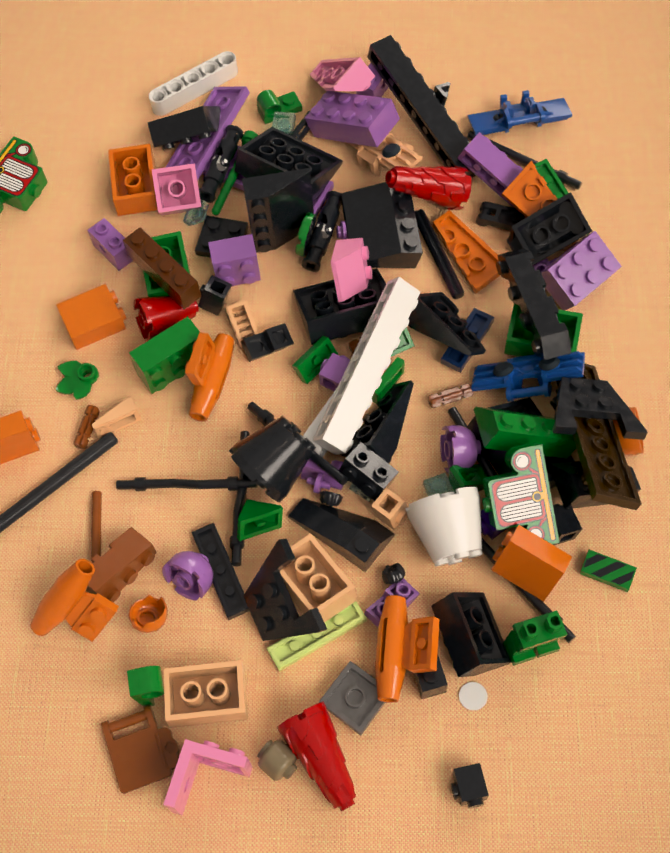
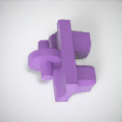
M310 459L302 470L301 479L307 480V484L314 485V493L319 494L322 488L330 490L331 487L342 490L343 485L339 484ZM334 460L331 465L339 470L343 462Z

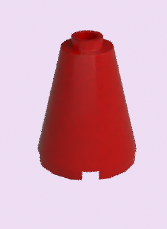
M170 296L136 298L133 303L134 310L138 309V316L135 317L142 337L144 339L147 338V341L187 316L190 320L196 317V312L199 311L197 301L184 310Z

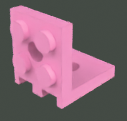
M185 739L163 805L172 813L183 815L199 763L250 777L253 767L248 757L244 756L245 752L235 748H230L228 752L219 749L220 745L205 740L203 744Z

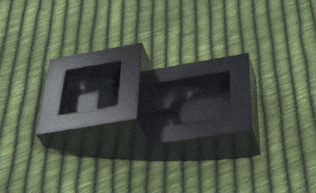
M285 323L240 341L249 362L294 344Z

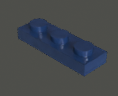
M474 308L466 320L468 323L466 328L474 332L481 342L492 326L494 317ZM448 347L441 357V364L461 373L471 356Z

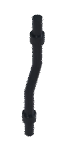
M241 431L240 441L249 436L250 433L248 431ZM239 468V479L248 478ZM239 488L237 491L233 510L232 536H230V548L232 549L231 564L236 567L241 566L242 549L244 548V540L239 541L237 539L238 518L244 507L247 488Z
M238 476L210 480L146 479V477H135V480L116 481L117 490L135 489V491L157 488H228V491H238L239 488L258 487L255 481L252 482L249 478L239 479Z

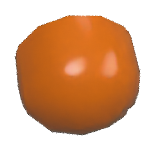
M148 595L131 605L128 615L132 626L140 632H156L166 622L168 615L167 605L164 598L156 599Z

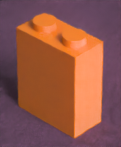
M106 284L56 304L76 350L126 329L123 322L127 319L122 307L117 308L116 303L119 302L114 290L109 292Z
M22 410L0 417V464L40 450L38 446V441H41L39 432L36 427L34 428L31 418H26Z
M518 525L514 533L508 531L501 544L505 547L499 546L492 557L496 562L491 570L544 602L565 573L572 556Z

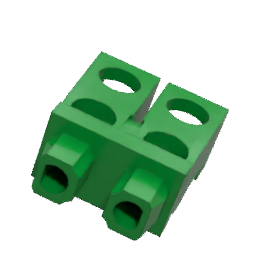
M556 610L513 624V630L510 631L503 643L512 665L515 666L533 660L536 656L539 658L558 652L560 649L558 640L566 637L568 634Z

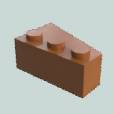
M132 527L110 543V550L100 557L97 554L91 559L95 572L86 591L92 594L99 593L108 600L115 602L119 598L121 590L127 584L133 583L138 576V572L154 560L157 552L153 544Z

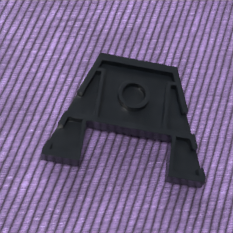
M569 377L561 378L557 394L553 433L574 435L578 428L574 417L617 420L623 438L645 439L648 433L646 428L608 381Z
M287 538L279 539L243 595L263 641L327 630L318 608L310 609L299 617L283 581L280 570L296 559Z

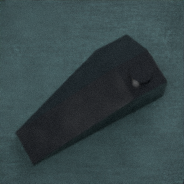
M443 292L419 294L417 298L418 304L411 311L408 318V326L468 356L485 353L486 349L476 334L466 328L467 321L464 318L460 319L458 316L459 309Z
M411 380L393 385L377 403L379 408L363 418L364 424L355 432L352 439L353 445L350 450L340 455L347 457L362 442L387 463L391 462L398 446L414 385Z
M305 498L288 515L289 519L365 573L395 536L393 532L376 520Z

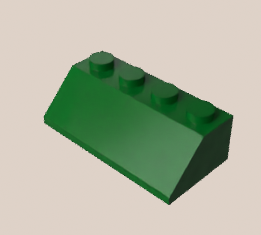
M475 407L473 409L483 445L486 449L508 451L514 446L537 442L542 444L544 456L565 459L576 449L571 434L553 433L552 429L555 422L553 417Z

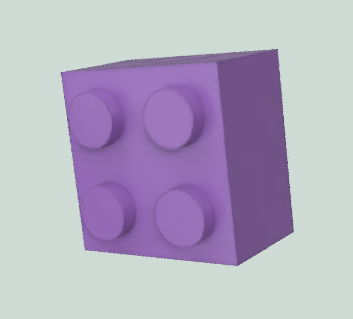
M252 234L208 242L216 277L232 284V287L261 281Z

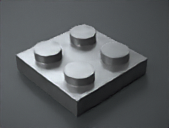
M351 661L319 701V703L324 701L327 711L360 736L386 703L377 699L376 679Z

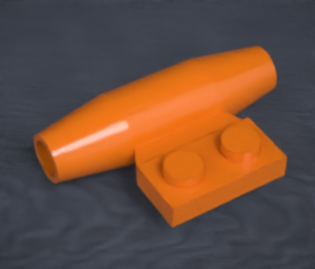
M199 332L197 341L193 344V352L190 360L186 363L185 374L194 385L189 416L197 421H207L220 398L231 366L234 339L230 335L219 333L214 341H212L208 333Z
M78 559L56 579L42 598L30 627L35 634L45 636L66 620L72 627L71 630L93 642L115 615L119 606L99 593L92 594L86 592L95 568L90 561Z
M390 595L385 598L377 634L375 658L377 699L387 703L399 701L406 669L413 673L437 671L440 619L431 616L412 619L408 623L406 598L397 595Z

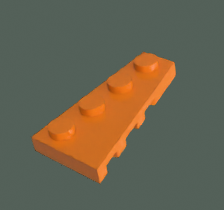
M532 160L501 194L526 218L558 200L547 186L543 176H540ZM575 241V242L571 243L570 245L564 247L562 250H563L564 252L567 251V250H568L571 246H573L577 241Z
M450 210L433 221V228L475 294L500 276L496 268V263L499 262L498 254Z

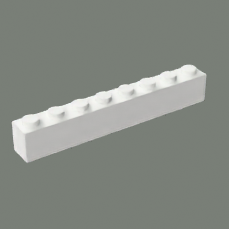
M400 277L387 282L312 440L334 455L344 454L352 447V439L355 432L359 430L363 423L362 417L372 404L373 393L382 382L381 376L391 363L390 357L392 352L398 347L400 343L399 337L409 324L408 318L411 311L418 304L417 298L420 291Z

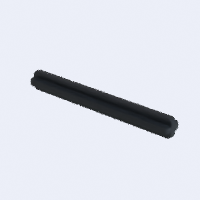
M424 210L415 211L417 226L454 299L462 298L464 290Z

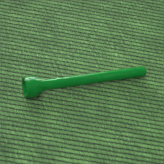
M249 130L245 131L241 139L242 146L257 137L258 134ZM235 163L212 208V214L215 216L220 214L239 173L234 171Z

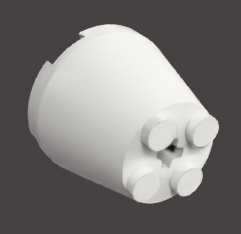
M477 487L458 488L456 493L447 492L440 495L437 493L412 502L408 508H405L408 519L435 567L446 564L453 565L462 562L463 558L468 557L470 559L483 555L480 495Z

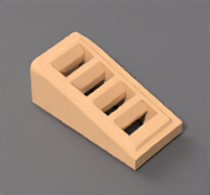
M247 300L225 306V312L239 347L243 348L240 342L242 337L250 334H259ZM241 312L245 313V315L236 318L233 316ZM245 319L248 320V322H246V323H243V324H240V325H237V324H236V322H239V321H242V320H245ZM251 327L250 330L239 332V329Z
M130 396L95 421L92 427L99 439L109 432L113 433L140 421L141 418Z

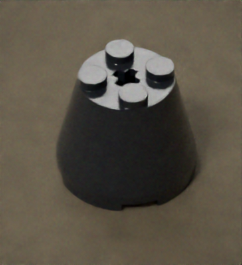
M282 415L280 418L237 442L229 452L233 454L231 458L252 482L255 481L262 489L266 488L265 493L277 502H281L290 492L316 446L308 438H304L300 434L302 431L292 421L289 422Z

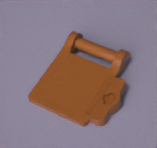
M151 704L143 707V711L113 722L107 720L101 723L118 785L123 794L170 777L172 775L171 770L176 768L179 759L178 742L173 738L172 731L169 728L158 729ZM145 720L148 721V728L114 740L113 732Z

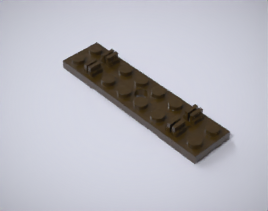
M584 364V375L579 378L599 379L596 367ZM561 380L556 381L558 388ZM574 417L578 428L572 436L584 472L581 476L582 482L588 486L591 499L600 503L637 510L642 503L631 470L625 459L613 420Z

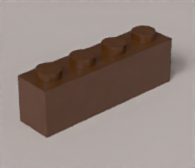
M139 227L123 239L127 255L184 310L201 297L198 281L142 228Z

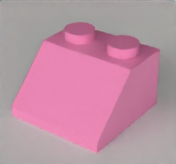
M195 163L152 169L157 208L161 216L201 208Z
M363 238L336 240L331 267L338 302H343L367 289L369 279H372V268L367 265L369 250L368 246H364Z

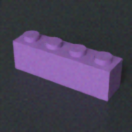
M479 132L464 148L457 159L510 206L515 208L501 194L523 169L510 160L503 151H500L493 145L489 138Z

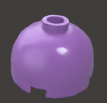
M444 426L442 430L446 432L445 435L440 436V452L442 462L447 461L448 467L444 468L445 471L449 474V468L452 465H458L463 468L473 467L478 454H481L480 441L476 440L474 433L464 426Z
M193 551L176 553L162 568V574L167 583L169 584L172 581L177 586L174 590L187 599L194 601L198 600L199 597L202 598L212 585L213 571L208 558L202 553Z

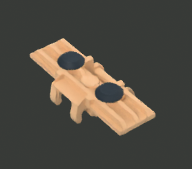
M391 132L388 133L378 147L348 143L358 150L356 155L359 165L366 168L367 163L365 161L369 162L371 172L375 176L380 175L378 170L380 165L388 170L395 166L414 167L423 159L421 155L413 151L414 148L411 144L403 143L395 138Z

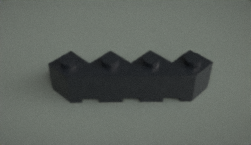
M519 249L497 255L499 261L496 263L498 274L502 278L509 280V299L521 307L520 323L524 329L533 334L534 340L531 342L534 354L543 360L570 354L571 347L568 329L565 323H559L557 314L559 310L553 297H547L546 282L540 269L535 270L532 265L534 261L532 252L526 249Z

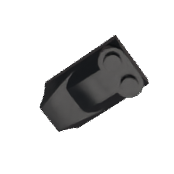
M570 192L511 226V232L506 241L512 251L519 249L531 251L534 257L532 265L591 233L592 229Z

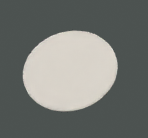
M477 682L466 683L460 689L459 700L469 710H479L487 702V691Z

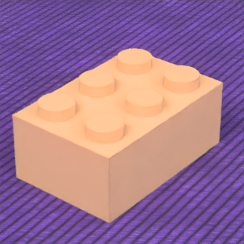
M312 534L291 546L296 559L280 570V574L291 599L303 614L310 609L318 608L325 623L356 601L355 586Z
M242 660L163 668L165 721L170 728L248 719L245 667Z

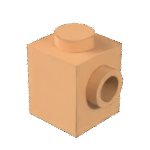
M387 487L371 505L375 517L393 530L397 525H402L408 517L405 509L408 508L406 501Z

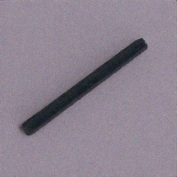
M112 432L107 433L0 515V533L118 443L116 436Z

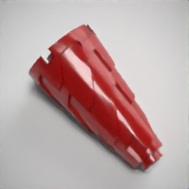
M395 166L387 171L385 176V182L388 184V187L394 189L393 191L409 194L413 197L446 207L448 210L456 211L463 208L460 206L462 202L467 203L472 185L471 176L465 174L468 170L460 166L417 168Z
M324 701L303 710L302 713L296 714L278 725L277 729L280 735H282L290 750L300 760L311 780L316 782L324 797L333 805L334 809L339 807L342 812L354 805L353 798L357 797L354 791V784L346 767V759L336 738L337 732Z

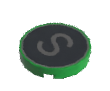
M308 212L303 218L298 233V239L301 243L300 245L297 244L295 252L299 256L304 257L307 253V246L315 228L316 214Z

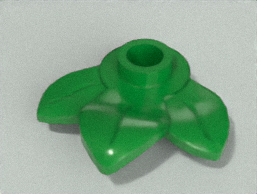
M69 361L59 365L58 368L65 377L56 387V391L65 395L73 393L76 400L84 398L90 393L92 384L99 377L98 369L92 364H81L78 361Z

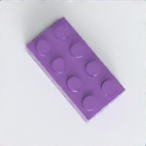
M335 91L324 93L322 98L305 117L313 136L316 138L378 147L400 119L390 98Z

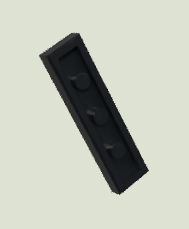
M212 523L191 532L199 552L209 560L213 571L212 583L228 620L249 612L250 610L243 596L244 591L215 524Z

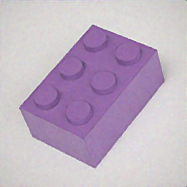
M593 231L577 241L542 270L541 274L546 282L545 288L562 310H567L576 306L622 266L597 232Z

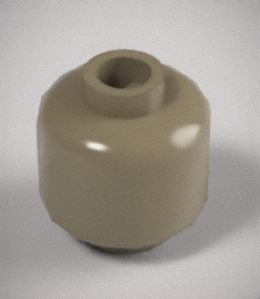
M282 740L268 741L257 755L259 758V768L274 781H278L283 777L289 779L297 769V766L294 764L297 760L295 754Z

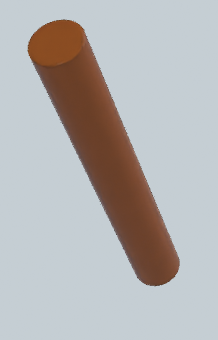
M100 491L92 492L91 559L97 554L101 557L102 492Z

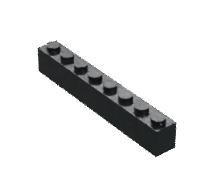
M391 35L370 44L368 59L445 167H464L468 170L465 172L466 175L471 176V178L476 176L457 159L464 148L470 143L469 140L460 132L457 123L452 121L444 105L440 104L434 91L431 88L429 89L421 73L417 72L411 59L406 57L402 51L400 44Z

